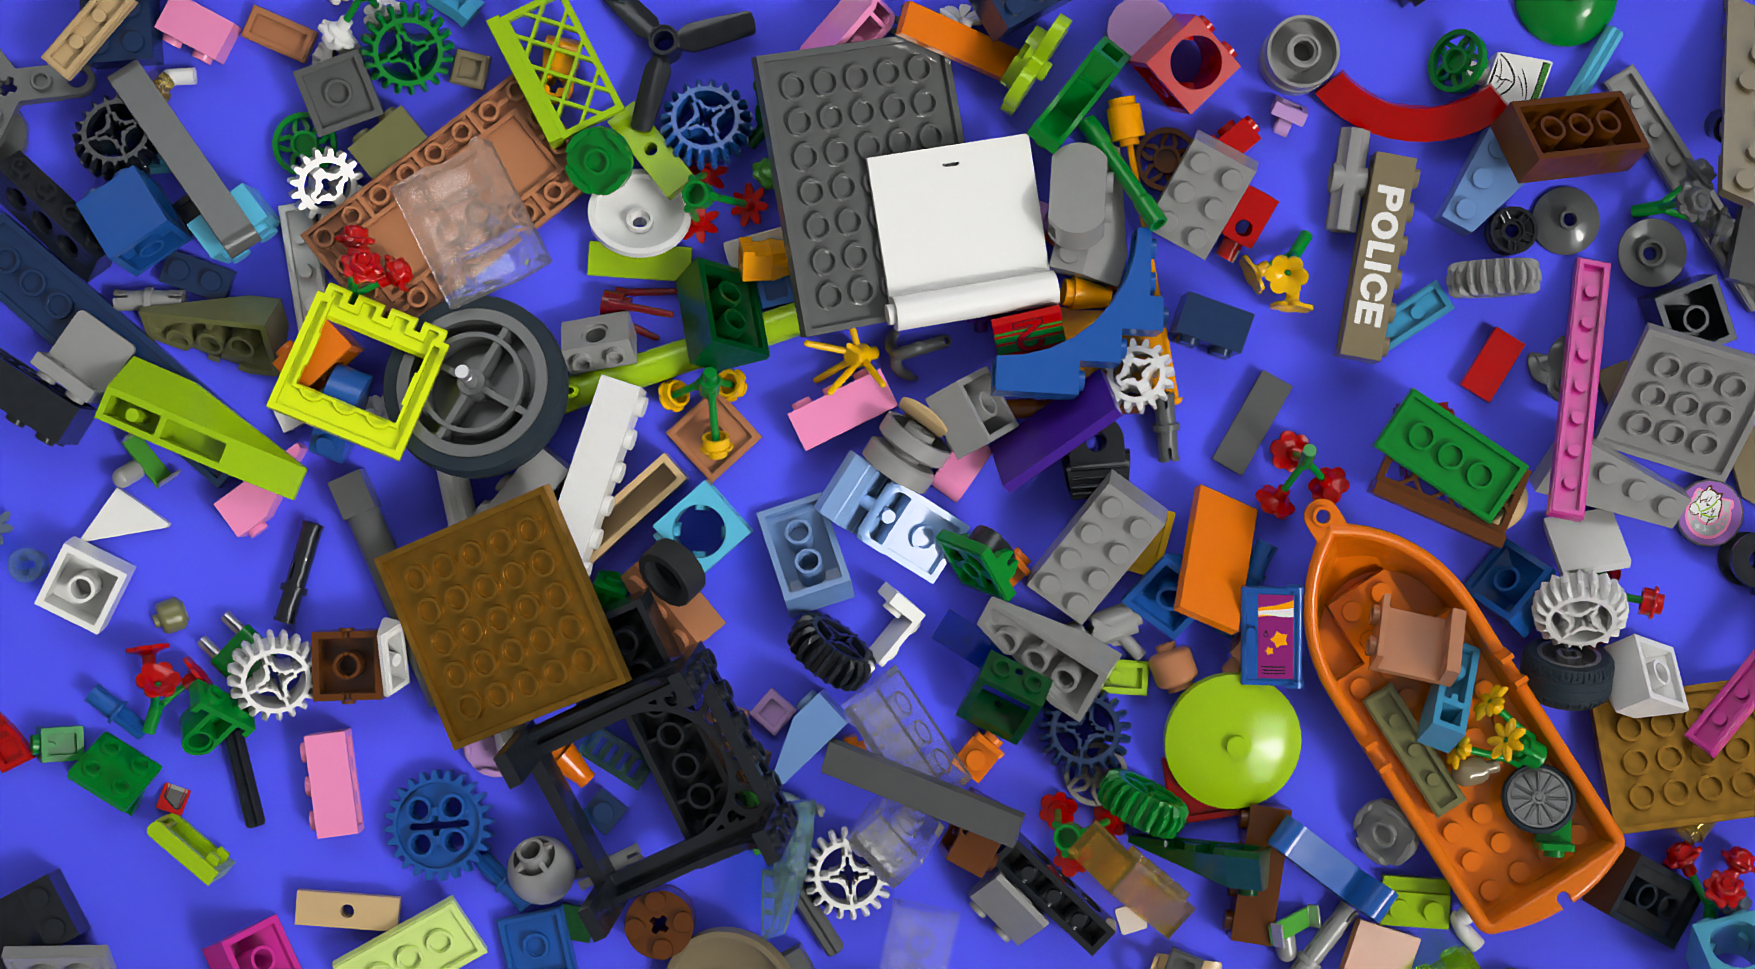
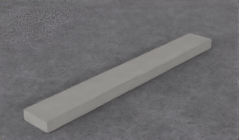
M1632 64L1601 85L1606 92H1623L1650 145L1646 155L1671 192L1680 185L1679 181L1687 176V163L1685 159L1688 157L1693 161L1695 160ZM1714 190L1710 191L1712 207L1706 214L1709 217L1719 213L1724 207ZM1691 223L1724 275L1732 235L1728 241H1718L1715 246H1710V237L1707 235V230L1698 228L1696 223ZM1728 281L1748 313L1755 310V288Z

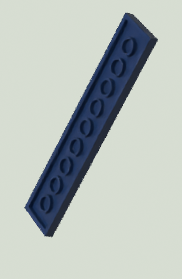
M5 212L0 214V301L46 341L54 346L76 313L81 310L87 311L134 344L136 352L133 356L200 384L235 411L121 311L116 310L113 304L86 283ZM180 455L217 488H222L231 477V475Z

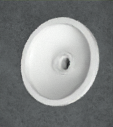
M633 169L627 183L609 195L602 196L592 193L588 204L589 226L597 240L609 250L628 257H652L672 249L688 232L691 217L689 213L684 211L686 203L683 201L682 192L670 201L645 169Z

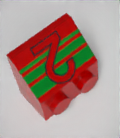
M1059 304L990 319L997 355L1027 354L1048 349L1066 341Z

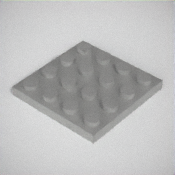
M1648 322L1593 438L1616 451L1725 483L1755 425V355Z

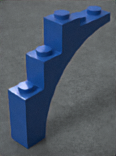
M1138 227L1132 233L1128 263L1120 286L1107 308L1094 323L1075 337L1048 349L1020 355H997L991 361L990 396L1073 400L1079 395V391H1083L1085 385V372L1080 370V367L1114 369L1121 363V359L1126 358L1127 340L1123 339L1122 335L1157 337L1163 331V328H1167L1169 309L1164 307V297L1150 296V293H1154L1156 288V273L1151 272V259L1156 257L1157 240L1152 238V231L1149 228Z

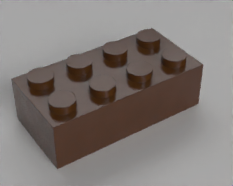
M1622 91L1512 101L1490 126L1518 184L1628 171L1650 148Z

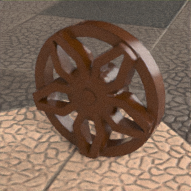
M1169 127L1153 130L1137 146L1135 157L1139 178L1146 186L1155 191L1163 192L1165 186L1155 184L1154 182L1161 179L1163 174H1165V180L1168 182L1170 173L1174 172L1181 160L1180 155L1186 151L1183 148L1176 149L1178 146L1177 136L1183 139L1188 146L1192 140L1181 130ZM1163 134L1160 148L1156 144L1146 143L1154 136ZM1171 134L1172 146H1165L1167 137ZM1142 149H1153L1155 153L1153 156H1149ZM1140 156H1142L1146 161L1153 162L1152 164L1147 166L1145 172H1143L1141 167ZM1155 168L1158 174L1148 179L1147 177L1151 169Z

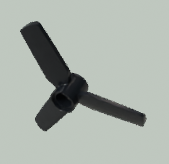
M604 0L636 36L648 40L653 57L645 65L631 119V129L639 133L651 132L671 76L670 64L680 59L682 51L696 53L754 35L756 33V25L750 11H743L687 23L680 30L676 31L669 25H660L658 18L639 0ZM664 39L674 41L673 46L668 50L662 51L657 49L658 43Z

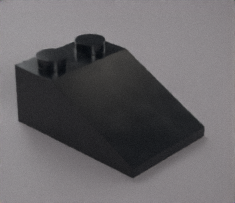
M1627 846L1624 847L1623 852L1604 877L1581 899L1605 914L1672 949H1675L1701 901L1690 880Z
M60 868L0 899V969H6L1 957L6 946H60L91 929Z

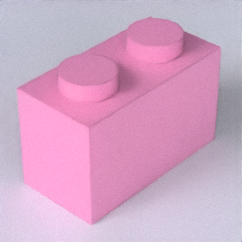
M168 0L154 26L164 33L161 38L162 40L178 49L181 48L182 44L193 48L192 56L208 65H211L213 60L224 65L242 31V28L192 0Z

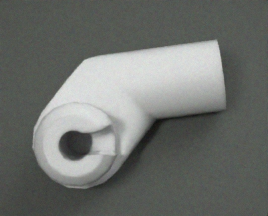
M1462 906L1458 911L1454 910L1450 915L1453 930L1456 936L1473 953L1481 948L1485 941L1470 925L1473 921L1465 908Z

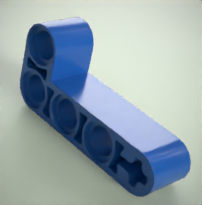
M1287 814L1267 842L1268 845L1337 897L1379 924L1399 896L1387 885L1364 872L1307 827Z

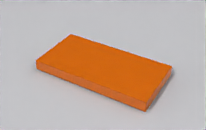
M1202 484L1194 488L1174 611L1231 635L1239 631L1241 586H1246L1258 509Z

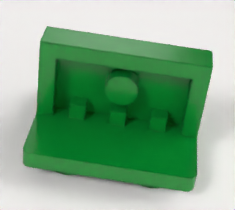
M104 732L68 771L67 778L121 812L132 816L139 808L147 787L160 773L162 766L112 734Z

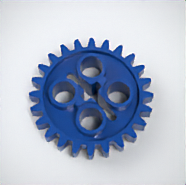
M440 769L432 770L431 778L427 772L419 773V782L414 778L406 780L409 790L403 787L397 788L396 791L401 797L400 800L393 799L389 801V804L396 810L395 812L386 813L384 816L393 821V825L384 828L385 832L393 833L394 838L386 843L387 845H397L398 847L393 854V858L405 857L402 864L403 869L412 865L415 866L413 876H419L426 870L425 876L427 881L433 880L437 873L440 881L448 880L449 872L456 879L461 877V868L466 872L474 870L471 860L476 863L483 862L484 859L479 853L480 850H491V846L484 840L485 838L494 837L496 834L487 829L488 824L496 822L495 818L487 817L486 812L490 811L493 805H483L481 801L485 799L487 792L475 793L478 786L477 781L465 785L467 780L466 774H460L454 780V770H446L443 777ZM453 797L457 798L462 805L458 816L454 815L449 808ZM420 800L424 801L428 806V814L425 818L420 817L416 810L417 803ZM455 820L469 821L468 826H455L444 829H411V825L416 823L424 824ZM455 832L460 833L464 838V846L461 850L456 849L452 844V836ZM422 834L430 839L431 846L428 852L422 851L419 847V838Z

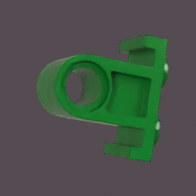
M198 678L189 686L190 706L180 717L181 744L185 752L195 756L205 755L214 750L237 727L241 728V735L246 738L255 730L254 717L249 715V707L241 710L238 707V699L232 698L230 694L222 691L218 686L210 685Z

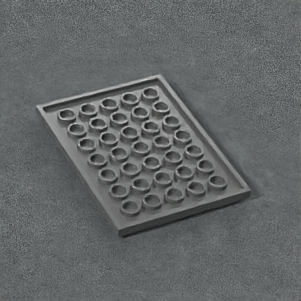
M899 36L752 57V67L801 338L887 322L885 305L889 304L866 158L965 143L951 59Z

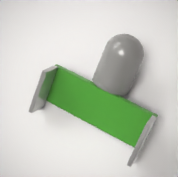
M129 433L121 441V444L134 460L116 469L112 474V481L117 487L126 488L144 477L145 473L156 488L159 489L177 477L181 470L179 469L171 474L144 439Z
M1308 903L1307 906L1279 921L1270 923L1268 926L1270 944L1276 947L1277 956L1280 960L1290 962L1295 959L1297 954L1295 934L1308 927L1322 928L1319 905Z

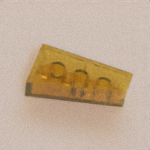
M1096 820L1068 850L1111 895L1167 939L1196 910L1187 901L1191 894L1177 881H1174L1148 857L1146 858L1133 845L1130 848L1125 846Z

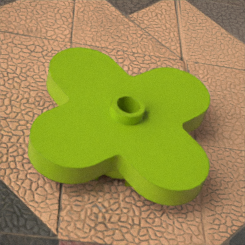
M1060 13L1048 31L1038 25L1033 29L1026 39V43L1017 56L1014 57L1001 78L1000 83L1008 88L1009 91L1003 99L1000 110L1012 116L1035 80L1043 81L1053 66L1049 60L1064 39L1073 20Z

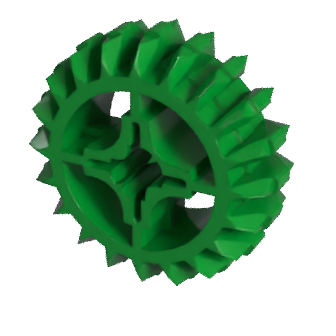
M400 1L401 11L394 12L393 6L387 4L388 16L384 17L380 11L374 13L376 20L379 22L378 25L371 21L366 22V28L373 34H361V41L369 45L360 48V55L369 57L363 64L366 69L375 68L370 74L372 80L375 81L384 76L381 82L383 89H387L393 82L396 94L401 93L402 86H407L409 95H414V85L420 84L421 90L426 92L428 91L427 80L430 79L434 85L440 83L439 78L435 74L436 72L442 75L448 74V68L441 62H453V55L444 51L454 49V43L450 40H444L451 35L450 28L439 29L444 23L442 16L431 20L433 16L432 8L428 7L423 14H420L419 2H414L412 11H407L406 2ZM402 23L418 24L426 28L430 33L426 35L423 32L420 34H410ZM392 27L396 36L394 42L386 47V51L378 54V47L382 36ZM400 34L403 35L405 42L410 43V46L413 43L415 44L412 46L414 62L411 61L409 54L405 55L404 50L400 53L402 50ZM435 43V52L431 61L424 68H421L419 56L422 52L429 49V45ZM389 61L391 64L397 62L405 63L412 73L394 71L384 63Z
M1112 768L1108 771L1106 777H1103L1099 785L1097 799L1103 807L1109 810L1112 815L1120 818L1121 821L1141 830L1143 833L1146 832L1153 837L1158 836L1162 839H1174L1187 822L1186 818L1189 811L1182 799L1175 796L1174 792L1169 791L1163 785L1146 778L1143 774L1139 775L1134 771H1128L1124 768Z

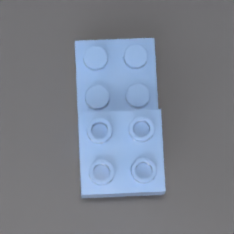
M852 450L849 451L813 507L838 526L856 534L857 538L867 545L887 555L934 584L948 562L935 537L942 529L961 535L967 533L970 528L969 525L922 495L894 482Z

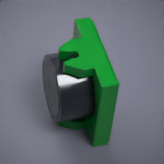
M984 525L976 526L970 534L958 535L945 529L939 532L935 537L936 541L963 585L1008 602L1014 597L1016 592L1009 580L1014 576L1019 561L1015 559V553L1009 543L1000 534Z

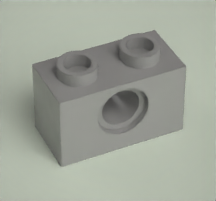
M628 310L561 322V351L570 375L637 363V333Z

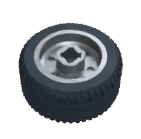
M1543 637L1525 646L1521 657L1520 673L1527 675L1529 678L1527 684L1540 704L1560 710L1582 711L1600 706L1608 700L1611 694L1615 664L1611 655L1601 646L1596 644L1594 648L1591 645H1584L1580 650L1578 646L1572 645L1566 649L1563 643L1553 645L1551 639H1543Z

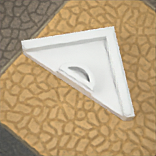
M117 487L81 539L87 542L169 528L172 523L123 488Z

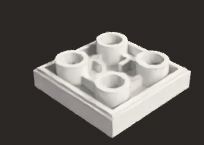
M1602 509L1585 511L1584 520L1581 522L1555 517L1543 519V528L1560 576H1563L1565 570L1569 573H1577L1579 568L1583 573H1588L1592 569L1596 573L1630 568L1631 558L1613 512Z

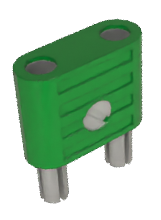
M230 611L224 613L221 620L236 635L222 650L207 636L201 637V640L197 642V645L212 658L210 663L226 679L231 675L227 669L228 663L235 662L232 657L233 652H244L241 647L242 641H247L252 645L254 643L253 635L258 633L249 624L244 626ZM261 659L251 666L246 679L253 677L252 673L260 669L262 666Z

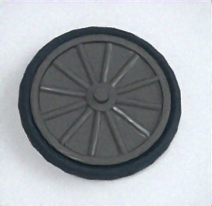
M1542 764L1534 770L1525 765L1521 766L1508 776L1502 787L1501 801L1506 816L1514 825L1528 833L1540 835L1558 831L1570 821L1576 809V793L1571 781L1559 769L1548 764Z

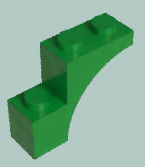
M1104 36L1026 134L1033 138L1039 147L1047 149L1054 155L1132 56L1108 37Z

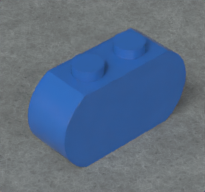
M339 363L331 373L323 393L365 410L374 378L369 374ZM314 427L308 450L343 464L355 444Z

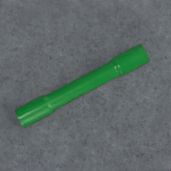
M1095 115L1083 119L1078 128L1089 144L1096 146L1108 158V168L1111 172H1114V177L1133 202L1135 210L1149 230L1156 231L1162 228L1168 220L1153 197L1143 188L1113 145L1110 136Z

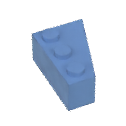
M1490 126L1483 129L1479 134L1433 219L1462 236L1475 231L1525 184L1517 183Z

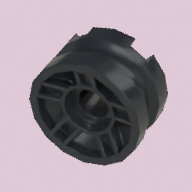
M1515 206L1495 212L1489 217L1484 227V237L1487 245L1493 252L1501 256H1513L1527 251L1534 244L1538 233V226L1534 216L1528 210ZM1507 226H1516L1517 230L1514 231L1513 238L1506 235L1505 229Z

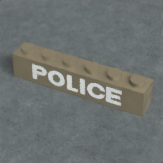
M1376 151L1370 156L1367 186L1362 199L1334 357L1376 364L1381 361L1382 357H1386L1388 354L1390 337L1386 336L1388 323H1393L1396 313V303H1392L1394 289H1399L1402 280V270L1398 269L1400 256L1405 255L1408 246V236L1404 235L1406 222H1411L1414 213V203L1410 202L1412 189L1417 188L1420 179V169L1416 168L1418 158Z

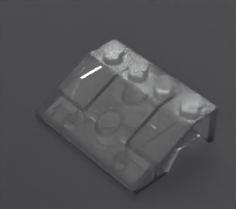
M479 136L470 139L467 149L441 164L424 167L390 188L450 309H456L523 280L553 262L493 143Z

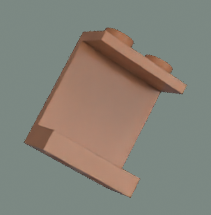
M1384 593L1378 605H1372L1369 614V624L1374 626L1373 635L1368 636L1365 647V655L1370 656L1368 669L1451 687L1461 671L1467 611L1452 608L1446 619L1395 609L1390 607L1391 594Z

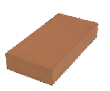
M257 5L253 6L241 33V37L305 65L319 36L317 31Z

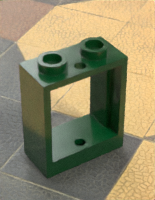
M990 650L968 686L956 716L1017 745L1042 709L1053 680ZM1019 670L1022 673V675L1016 674L1015 671ZM984 684L1028 705V708L1025 710L983 689Z

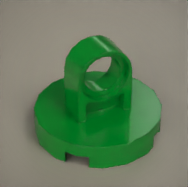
M605 126L588 127L574 135L566 146V173L573 185L583 193H593L602 196L609 195L622 188L631 177L634 165L632 149L626 139L612 128Z

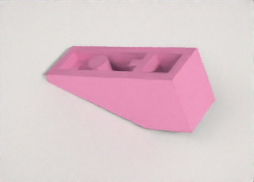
M296 443L286 452L301 462L308 448L304 443ZM244 481L214 503V506L237 537L249 535L251 538H254L268 528L266 521L274 516L283 496Z

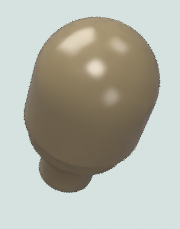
M1476 756L1466 758L1465 760H1460L1457 770L1452 768V777L1458 785L1463 787L1481 784L1488 780L1489 774L1500 772V763L1493 759L1485 761L1482 757Z

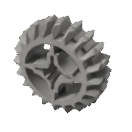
M1520 257L1455 262L1447 267L1448 276H1446V286H1448L1449 295L1460 299L1533 294L1540 290V281H1542L1539 262L1534 258Z

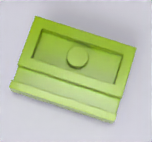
M1381 873L1382 883L1395 891L1399 896L1380 922V925L1449 930L1451 895L1450 885L1445 878Z

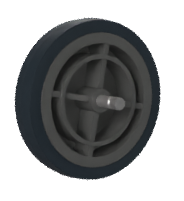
M474 295L451 299L420 315L415 331L420 333L425 321L448 331L444 343L448 344L450 348L406 446L408 451L427 466L442 473L471 479L502 475L534 458L556 433L564 416L568 401L569 379L567 366L562 351L551 331L542 321L523 307L511 301L492 296ZM395 347L390 354L384 374L383 397L388 419L396 423L403 407L401 405L414 373H418L423 359Z

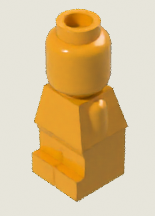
M739 237L738 268L742 281H775L790 275L784 241L770 238L763 241H752L751 237Z

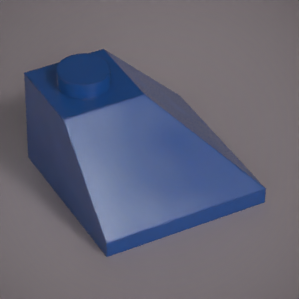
M1506 538L1502 549L1494 548L1466 581L1464 586L1475 602L1499 622L1525 639L1535 627L1531 609L1535 591L1540 590L1541 582H1550L1551 576L1555 575L1556 571Z
M1165 553L1121 598V602L1175 640L1195 619L1174 611L1183 555Z

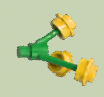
M707 367L700 378L689 385L680 380L669 379L667 383H661L658 388L660 404L664 409L672 410L673 412H680L684 409V406L690 400V392L698 390L700 395L708 400L711 431L702 436L700 451L707 455L709 459H723L728 455L727 451H731L734 447V444L730 442L729 434L719 430L716 397L718 395L726 397L728 402H734L738 397H743L748 388L747 383H745L746 376L739 369L732 370L730 368L717 374V370L714 367Z

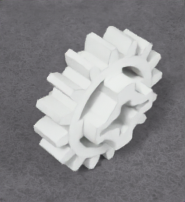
M329 146L325 147L324 154H321L317 148H312L311 158L303 154L299 156L303 163L300 167L291 165L290 168L297 174L296 177L287 178V182L295 186V189L288 192V195L292 199L299 198L294 206L299 211L307 208L305 216L312 219L318 213V219L321 220L363 188L362 185L356 182V180L363 177V173L353 171L357 162L352 158L345 161L347 155L345 152L339 150L334 156V151ZM330 162L337 165L325 169L321 168L318 164ZM308 174V186L304 189L305 178ZM325 178L329 180L328 184L330 186L327 191L322 189L323 184L321 183ZM347 181V189L343 195V186ZM323 200L333 203L330 206H317L314 204H319Z
M1131 338L1130 347H1127L1126 358L1121 359V363H1123L1121 373L1117 376L1115 374L1119 365L1114 369L1101 368L1102 371L1107 373V378L1118 405L1120 406L1124 403L1126 413H1130L1133 406H1137L1140 414H1144L1145 405L1148 404L1154 410L1157 409L1155 400L1160 398L1167 401L1168 397L1164 391L1165 388H1174L1173 381L1167 379V377L1175 375L1173 367H1166L1171 362L1169 354L1161 356L1163 350L1159 344L1150 349L1149 339H1145L1142 345L1138 346L1135 339ZM1140 355V356H1146V357H1149V358L1143 360V359L1135 358L1134 356ZM1138 371L1143 379L1136 381L1132 373ZM1158 373H1160L1159 381L1156 387L1152 390L1151 386L1154 378L1158 377ZM1129 392H1133L1140 394L1141 396L1132 397L1126 394Z

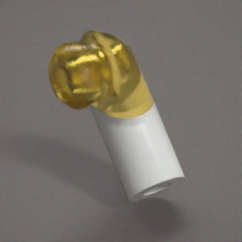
M195 67L170 68L161 72L153 80V83L168 102L171 97L170 91L176 85L197 84V72Z

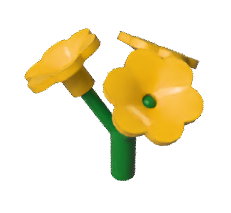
M1301 230L1289 251L1283 255L1275 256L1269 262L1264 260L1255 265L1246 254L1239 260L1247 283L1252 286L1257 295L1265 290L1262 281L1263 276L1271 282L1270 288L1274 293L1282 294L1286 292L1285 299L1271 303L1270 309L1288 313H1308L1313 311V305L1299 301L1301 285L1306 284L1309 279V273L1303 268V261L1300 259L1313 237L1309 231Z

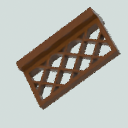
M1384 455L1374 480H1371L1366 493L1491 547L1502 549L1507 537L1505 532L1532 471L1527 469L1511 493L1508 504L1505 502L1502 506L1504 514L1499 525L1495 523L1486 524L1466 509L1455 507L1453 501L1446 496L1447 503L1437 499V497L1443 495L1441 492L1432 495L1423 493L1418 477L1409 472L1410 477L1400 481L1386 477L1387 470L1391 462H1393L1386 455ZM1412 481L1415 489L1404 484Z

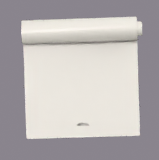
M1028 134L866 158L889 304L885 305V317L888 325H893L896 331L1059 304L1060 288L1055 272L1049 269Z

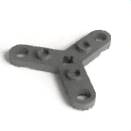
M0 49V148L3 142L6 141L22 106L64 101V99L85 98V96L91 95L90 93L94 92L97 86V78L92 68L85 64L79 71L81 73L84 72L88 78L83 86L76 88L70 86V81L65 79L50 65L15 69ZM13 81V85L17 89L16 92L9 91L4 96L5 93L1 86L3 84L9 85Z

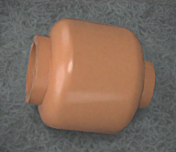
M1172 640L1155 647L1157 653L1150 657L1148 663L1156 686L1159 689H1167L1168 694L1187 689L1194 684L1193 679L1197 677L1198 669L1191 650L1187 645L1176 646L1175 641Z

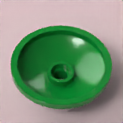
M1514 0V4L1522 25L1536 39L1552 46L1572 47L1590 41L1607 27L1616 10L1617 0Z

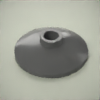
M1559 187L1548 191L1537 201L1532 211L1538 226L1536 240L1543 248L1554 254L1572 255L1581 252L1597 236L1600 226L1598 208L1589 195L1577 188ZM1565 214L1573 216L1574 223L1572 226H1567L1564 223L1563 218Z
M1644 219L1634 223L1623 233L1618 244V262L1623 273L1634 283L1645 287H1658L1673 281L1681 273L1687 258V247L1682 234L1671 223L1661 219ZM1645 248H1650L1653 251V258L1651 260H1647L1644 257L1643 252Z

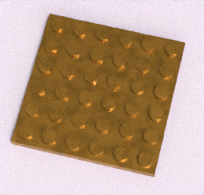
M550 483L374 559L454 751L632 680Z

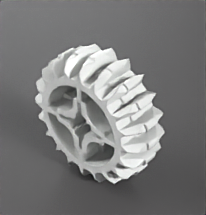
M1579 568L1577 573H1569L1565 570L1563 576L1552 575L1550 582H1541L1540 590L1535 591L1531 609L1534 625L1537 631L1542 633L1543 639H1551L1553 645L1563 643L1566 649L1575 645L1581 650L1584 645H1591L1595 648L1597 642L1608 644L1610 636L1618 637L1620 629L1626 628L1629 604L1627 602V594L1624 592V588L1619 585L1617 579H1610L1607 573L1598 575L1594 569L1588 573H1583Z
M268 629L266 632L267 638L261 639L258 633H254V643L252 645L243 640L241 647L244 652H233L232 657L235 662L228 663L227 669L231 675L227 677V684L233 687L230 690L231 697L238 699V707L241 710L249 707L248 712L252 717L261 711L262 719L265 721L268 720L271 713H275L276 719L281 721L283 712L288 711L289 715L294 717L296 715V706L306 710L308 705L305 698L313 699L311 644L308 641L300 644L301 638L297 633L288 640L286 630L282 629L279 636L274 637L273 631ZM272 654H286L293 657V659L290 657L277 659ZM261 659L262 666L260 669L252 673L253 677L246 679L251 666ZM268 665L272 667L273 672H278L281 685L277 683L275 678L272 679L271 675H269ZM302 672L298 683L288 691V683L297 677V673ZM269 691L277 696H264L261 693Z
M843 826L841 838H837L834 830H829L828 836L831 842L827 843L822 837L817 839V844L822 849L821 851L816 848H809L808 854L816 860L804 861L803 866L813 870V872L803 874V881H814V884L806 888V892L808 895L816 892L819 893L813 901L815 906L820 905L824 900L828 902L824 908L825 914L828 915L833 907H837L838 919L843 918L844 910H850V918L855 920L857 917L856 909L861 908L865 917L870 915L867 904L871 903L876 909L881 908L877 895L882 898H889V891L882 886L894 885V879L885 876V874L895 872V866L892 864L884 865V862L892 858V854L890 851L879 854V851L885 845L882 840L874 845L870 844L874 838V833L869 832L863 840L860 838L861 828L856 827L854 837H848V828ZM852 847H857L867 852L873 858L876 865L857 862L853 857ZM841 848V862L837 866L829 867V870L820 871L824 859L832 851ZM846 857L849 858V865L852 870L859 873L858 876L854 874L852 889L849 888V881L846 875H840L839 873L840 870L844 872ZM869 876H877L872 889L865 895L857 898V884L861 880L869 879ZM822 881L841 884L845 889L846 899L833 895L827 890Z

